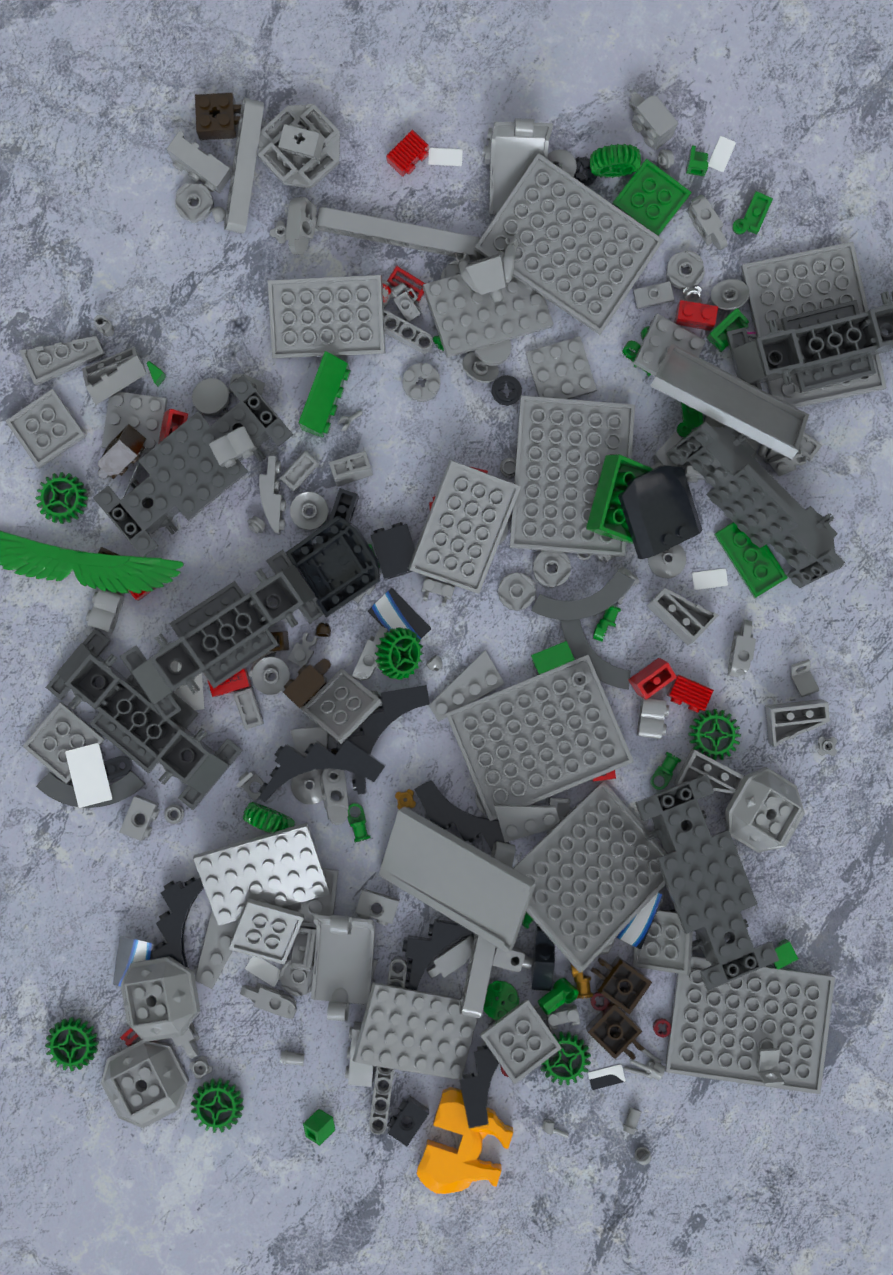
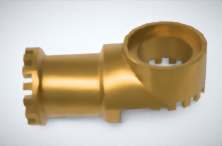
M571 964L572 977H574L579 993L577 998L593 997L590 989L591 976H583V973H579Z

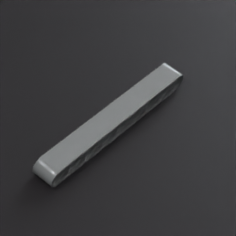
M325 207L319 208L315 228L320 231L452 257L459 256L463 258V252H465L470 257V260L474 261L480 260L481 253L474 249L480 240L479 237Z
M495 841L491 857L512 868L515 845ZM477 934L474 935L459 1012L460 1015L480 1018L496 946Z
M398 956L391 960L387 985L399 982L401 988L405 987L407 962L403 957ZM400 962L404 968L401 971H396L393 968V964ZM378 1066L376 1068L369 1123L371 1132L377 1135L384 1133L387 1128L394 1069ZM386 1080L389 1085L386 1088H382L378 1082ZM384 1100L386 1105L378 1107L376 1101ZM374 1120H382L384 1123L383 1126H375L373 1123Z

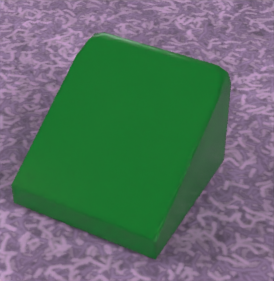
M148 361L147 366L155 385L159 387L167 376L160 368Z

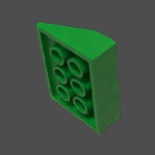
M620 454L606 455L586 529L606 537L633 544L618 495L624 492L627 488L626 484L631 479L653 468Z

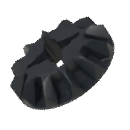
M587 156L577 157L575 159L577 170L574 178L585 186H589L597 178L591 172L590 159ZM580 166L584 169H589L586 171V178L582 173H579Z
M504 375L494 381L491 393L494 400L500 405L509 406L515 404L520 399L522 387L516 378ZM505 383H507L509 390H515L509 392L508 398H506L505 393L498 392L504 390Z

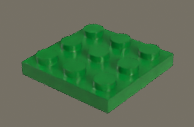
M646 159L612 204L659 236L692 192Z

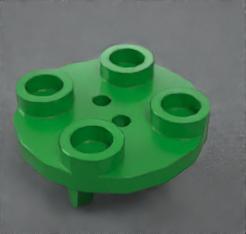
M494 981L489 984L483 1006L484 1012L494 1020L501 1019L519 1005L520 997L517 990L512 984L505 981Z

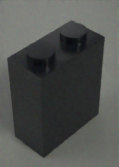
M400 522L393 524L391 529L385 530L380 528L373 531L374 534L370 536L384 580L414 572L408 569L415 551L408 525H403Z

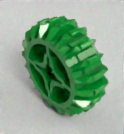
M611 144L610 146L598 148L590 155L591 172L599 177L614 178L626 176L640 168V151L631 144Z
M60 472L58 478L57 474L53 473V479L46 477L47 483H40L43 489H37V492L41 494V496L35 497L36 500L41 501L37 504V507L42 508L40 513L42 515L46 514L45 518L48 520L52 518L54 523H57L59 520L60 524H64L65 519L68 523H72L71 517L77 520L79 519L77 513L84 514L81 507L87 508V504L83 503V501L89 499L87 496H84L88 491L82 488L84 483L78 482V477L72 478L70 473L65 477V474ZM70 484L72 487L61 490L57 485ZM51 490H52V492H53V497H52V499L48 502L49 494H50V492H51ZM76 493V500L74 505L72 506L71 499L75 496ZM60 494L65 496L63 497L65 498V503L59 500ZM60 506L67 509L63 513H56L52 510Z
M398 627L385 632L384 638H379L381 643L376 645L379 649L378 652H375L378 656L375 661L379 663L377 668L382 670L384 675L400 680L409 678V674H414V669H419L417 664L422 662L420 655L424 653L420 651L423 645L419 644L421 639L417 637L415 632L407 628Z
M717 709L712 710V715L709 710H705L706 717L704 714L699 713L698 716L701 720L694 718L693 721L697 725L689 726V728L694 729V733H688V736H694V739L690 740L689 743L697 744L692 749L698 750L700 748V753H705L709 758L712 755V759L715 761L717 760V755L720 760H724L723 753L730 757L729 749L736 751L737 749L733 744H740L739 741L735 740V737H741V734L735 733V730H739L740 726H733L737 720L729 721L732 715L728 713L724 717V710H721L718 715ZM712 719L709 730L700 732L703 724ZM718 719L725 723L729 732H723L720 729ZM715 729L718 734H723V736L715 737V740H713L714 737L707 736L706 734L714 733ZM700 737L707 738L710 741L711 750L702 744ZM729 738L727 744L718 750L721 739Z
M254 802L248 804L242 817L248 824L268 833H275L295 825V821L289 816Z
M70 1017L68 1021L66 1018L62 1019L61 1023L57 1022L55 1028L49 1030L51 1035L46 1037L49 1043H46L45 1047L50 1048L46 1055L52 1054L53 1057L50 1059V1062L56 1060V1067L62 1064L64 1071L68 1067L70 1071H74L76 1067L78 1070H81L83 1065L88 1066L90 1064L89 1060L95 1058L93 1053L98 1052V1049L94 1047L99 1044L98 1040H94L98 1033L92 1034L91 1031L94 1029V1026L87 1028L86 1026L89 1022L85 1021L81 1024V1018H78L76 1022L74 1017ZM68 1029L66 1039L58 1041L60 1033ZM77 1031L80 1032L85 1039L80 1038L77 1034ZM71 1040L76 1045L73 1048L69 1045ZM86 1047L85 1054L80 1058H76L78 1049ZM60 1050H64L67 1053V1057Z
M560 1031V1037L557 1038L555 1033H553L552 1035L561 1046V1049L552 1058V1061L549 1062L548 1058L542 1064L544 1065L540 1069L542 1072L546 1071V1078L552 1075L551 1082L553 1083L557 1078L559 1085L563 1084V1080L566 1081L567 1085H570V1079L577 1083V1076L581 1079L584 1078L581 1071L588 1072V1068L584 1065H591V1062L587 1059L591 1057V1054L586 1052L589 1047L588 1045H583V1039L578 1040L577 1034H574L571 1038V1033L568 1031L566 1037H564L563 1032ZM561 1044H571L577 1049L566 1050ZM561 1051L567 1057V1062L569 1066H567L566 1062H564V1060L561 1058ZM580 1055L579 1064L573 1069L571 1066L572 1061L577 1058L576 1056ZM553 1067H564L567 1072H558Z
M214 1078L210 1080V1084L205 1081L203 1087L199 1086L197 1088L198 1093L193 1094L195 1100L191 1102V1105L194 1106L191 1113H197L194 1120H201L199 1127L203 1126V1124L207 1125L206 1131L213 1127V1133H216L218 1128L221 1133L224 1132L225 1127L230 1130L232 1124L236 1125L238 1123L237 1118H241L242 1113L240 1111L244 1109V1106L240 1104L244 1101V1098L238 1097L241 1091H234L236 1084L232 1085V1087L228 1086L229 1080L222 1084V1078H219L217 1084ZM216 1091L213 1099L203 1100L207 1093ZM223 1093L228 1095L231 1101L225 1100L223 1097ZM217 1099H218V1102L220 1103L219 1105H221V1107L219 1108L218 1112H217V1108H215L216 1105L214 1106V1104H215V1102L217 1101ZM204 1110L210 1111L212 1114V1118L209 1117ZM232 1110V1114L230 1116H228L225 1119L219 1120V1117L222 1112Z

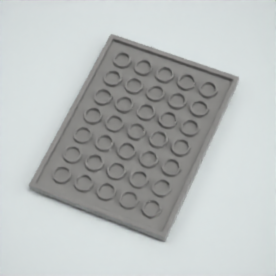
M538 153L474 249L485 257L501 252L505 253L507 247L505 239L508 237L511 243L516 236L519 245L516 248L513 276L598 335H601L664 240Z
M853 242L752 262L741 266L744 283L749 288L748 301L757 338L770 333L767 322L776 319L778 330H783L782 318L857 300L860 314L869 311ZM879 354L872 356L876 373L871 376L800 393L796 375L791 376L792 384L784 386L783 378L767 382L770 395L796 408L885 390L887 387ZM771 355L770 360L773 363H778L777 357Z
M533 396L520 397L514 484L521 486V489L512 509L509 548L625 557L626 542L587 530L586 527L606 455L620 454L632 459L635 405Z
M589 655L446 713L489 821L497 819L494 804L528 806L634 762ZM578 668H581L586 676L591 677V682L586 684L581 692L577 691L573 684L568 683V678L573 676Z
M604 781L512 868L536 882L526 911L579 973L583 972L666 884L656 859L666 855V851L655 839L646 841L645 838L647 837L644 836V833H648V831Z
M691 956L690 974L677 973L665 1072L765 1086L758 1074L759 1050L778 1048L780 1050L778 1071L784 1080V1084L765 1087L821 1094L835 977L765 966L714 989L706 990L699 971L712 965L709 961H706V958ZM767 1076V1077H766V1078L769 1079V1080H776V1079H777V1078L774 1077V1076Z

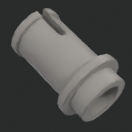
M288 1050L281 1051L280 1063L303 1066L305 1053L288 1052Z
M630 1107L626 1122L622 1126L624 1127L623 1131L634 1135L635 1131H638L636 1127L642 1111Z

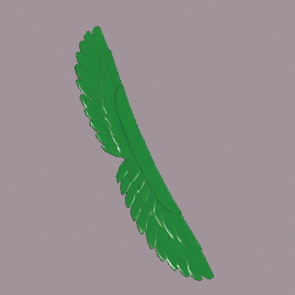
M0 531V565L5 570H16L15 574L25 575L26 577L36 576V579L46 578V580L56 579V581H62L74 571L77 580L83 586L88 585L93 589L98 587L102 591H107L108 589L115 593H129L128 590L134 593H142L141 590L147 592L154 591L152 587L161 588L164 587L162 583L172 582L173 579L170 577H177L181 572L176 569L184 566L182 561L162 558L106 555L67 549Z

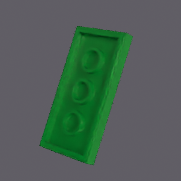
M734 522L714 534L754 598H757L788 578L767 544L759 548L752 543L751 539L744 532L739 530Z

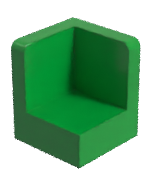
M692 145L689 151L686 174L705 176L709 164L707 162L708 153L695 151L696 146Z
M787 939L780 941V946L775 948L779 961L772 964L776 969H780L798 960L790 941Z
M318 1109L303 1123L306 1138L319 1146L335 1131L333 1117L321 1109Z

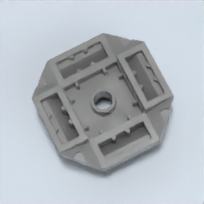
M315 104L287 106L260 130L257 155L284 185L313 188L340 163V131ZM291 123L303 126L302 129L309 130L310 127L320 131V134L325 137L319 161L284 152L278 147L284 124L291 126Z
M767 767L744 776L725 809L726 830L730 831L731 837L758 853L786 847L805 814L797 786Z
M170 956L130 964L121 983L127 1024L144 1042L182 1036L201 1011L194 971L187 967L185 968ZM153 996L156 998L157 1003L154 1002Z
M141 1039L108 1057L101 1084L118 1118L145 1128L180 1108L189 1078L172 1045L157 1041L144 1042ZM139 1080H144L147 1083V1088L140 1087Z

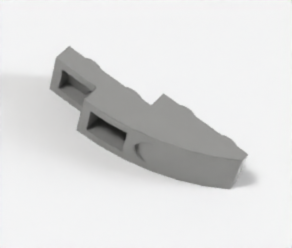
M268 456L267 475L259 474L260 496L269 524L277 535H281V530L285 528V519H282V511L286 510V500H283L282 495L276 494L280 488L277 473L281 471V462H278L276 456Z

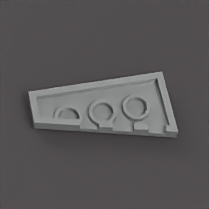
M97 336L72 340V342L55 343L51 346H39L29 350H19L36 386L105 355Z
M486 650L429 705L438 722L447 717L446 713L468 705L504 684Z
M212 910L195 981L210 989L214 987L233 951L229 950V944L239 920L218 926Z

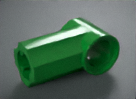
M560 978L555 982L553 989L537 1002L542 1011L549 1015L562 1004L572 1003L576 1000L579 993L566 978Z

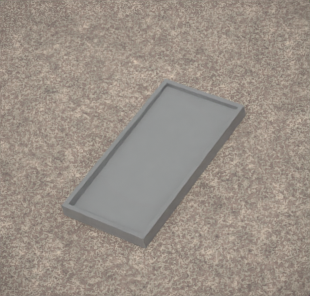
M674 344L671 345L651 387L793 460L799 450L809 414Z
M406 807L398 810L379 872V876L506 953L514 947L536 882Z

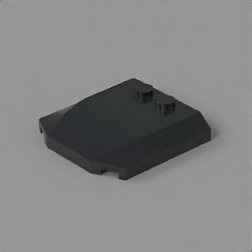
M667 465L656 467L631 479L626 484L627 488L624 492L618 495L638 559H646L660 554L700 534L702 531L683 467Z
M341 516L335 517L286 552L292 564L300 569L318 598L316 602L325 617H329L381 581L378 559L358 527Z

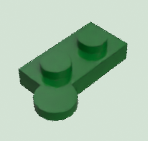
M756 191L744 218L734 221L732 225L734 233L740 235L747 230L757 235L773 198Z
M680 402L683 422L677 426L676 432L680 437H685L692 432V429L703 424V415L698 410Z

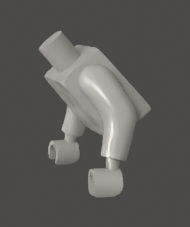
M516 236L511 243L508 237L505 239L507 244L505 253L501 252L469 263L470 257L465 252H463L464 256L462 259L456 256V260L459 262L460 274L465 283L473 291L480 293V295L490 292L493 302L504 299L501 289L505 288L512 280L516 248L519 245Z

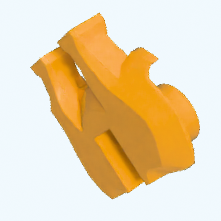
M453 1087L443 1090L433 1120V1126L463 1136L459 1149L427 1139L423 1157L417 1167V1175L425 1187L436 1194L459 1192L468 1188L472 1182L479 1180H488L492 1186L497 1187L502 1166L498 1163L493 1164L491 1161L480 1160L483 1139L488 1134L494 1135L501 1142L502 1146L508 1149L514 1132L513 1127L505 1125L498 1118L496 1112L487 1107L488 1125L469 1129L461 1090Z

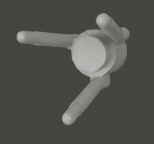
M646 1049L642 1052L653 1062L649 1061L647 1065H644L635 1060H630V1063L644 1069L645 1072L628 1067L623 1068L625 1071L660 1080L665 1072V1066L660 1064L661 1060L653 1056Z

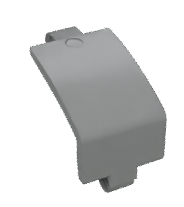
M515 118L514 122H494L491 134L490 215H497L538 153L548 159V145L552 132V123H534V119Z
M314 915L316 942L311 999L330 1001L327 1010V1020L347 1022L350 1003L364 1005L368 1003L372 980L375 923L373 920L357 919L349 916Z

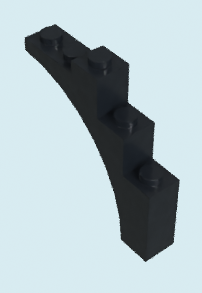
M427 685L382 692L381 697L378 698L382 702L379 708H383L384 712L370 714L359 726V730L363 731L364 735L348 737L347 739L371 754L372 748L379 736L393 721L415 708L430 704ZM354 773L355 779L352 780L353 790L357 791L358 795L367 793L366 778Z
M346 739L342 744H338L335 749L338 751L337 754L319 742L311 743L305 751L306 757L287 744L284 747L280 746L276 751L275 756L277 758L275 762L281 766H276L270 774L272 779L268 784L265 782L258 791L261 793L258 798L266 802L288 780L299 774L318 769L347 770L375 782L386 765L349 739Z
M432 779L414 789L431 822L446 830L452 826L450 823L454 821L463 840H468L469 843L480 838L478 834L482 833L491 851L495 841L505 843L498 820L489 821V819L462 811L440 793Z
M194 877L184 882L185 887L181 881L175 883L174 880L163 886L165 890L161 892V895L172 913L168 910L159 916L160 920L156 922V925L167 943L162 941L154 946L155 951L152 953L154 959L170 956L185 968H189L184 949L186 920L197 896L204 889L201 878L196 880Z
M434 919V923L429 925L428 936H432L431 938L408 935V940L403 942L402 952H406L405 957L413 958V961L409 960L407 972H410L411 975L410 980L405 982V988L417 990L422 975L433 958L449 944L474 933L456 922Z
M536 923L531 990L551 991L555 966V944Z
M491 1019L492 1023L488 1024V1028L498 1020ZM543 1020L545 1025L549 1028L548 1021ZM487 1045L479 1046L477 1051H474L478 1076H474V1073L462 1075L463 1079L459 1080L469 1129L488 1125V1091L492 1076L499 1062Z

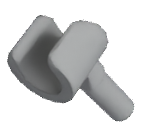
M359 410L349 417L342 416L337 425L340 423L345 424L342 431H346L350 423L363 414L362 411Z
M544 1120L543 1130L547 1134L554 1133L568 1138L569 1133L554 1128L555 1122Z

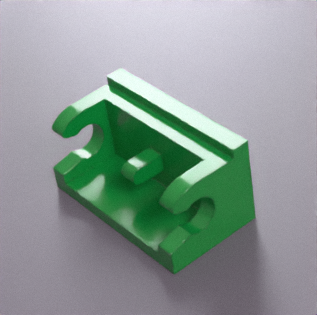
M736 308L708 335L707 339L721 353L729 346L726 333L744 327L748 328L749 321Z
M567 641L531 655L538 675L575 660Z

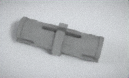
M97 315L94 318V321H96L94 324L100 333L106 337L114 334V327L110 320L103 315Z

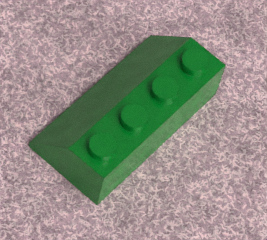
M327 351L324 352L298 422L302 431L322 438L325 433L328 434L330 431V418L335 416L337 412V399L342 398L344 380L348 381L351 373L347 362Z

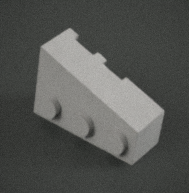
M179 130L167 147L173 162L172 165L181 172L183 170L188 172V176L194 181L198 182L200 180L203 182L204 186L211 192L215 190L221 193L231 178L230 168L213 155H208L200 150L196 142L191 144L185 140L184 133Z
M135 346L82 368L86 389L95 405L146 375L145 366Z
M666 588L660 591L647 605L687 646L693 643L719 616V614L712 613Z
M823 699L765 705L768 743L773 747L788 739H793L801 733L808 732L830 722L829 704Z
M691 749L674 784L679 785L708 774L714 791L735 794L744 776Z
M354 1022L353 1027L349 1028L351 1047H348L347 1059H350V1065L346 1066L345 1078H348V1085L371 1087L374 1066L353 1061L362 1022Z

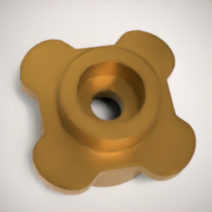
M408 789L406 792H397L395 794L399 810L403 807H415L416 802L413 800L414 792Z

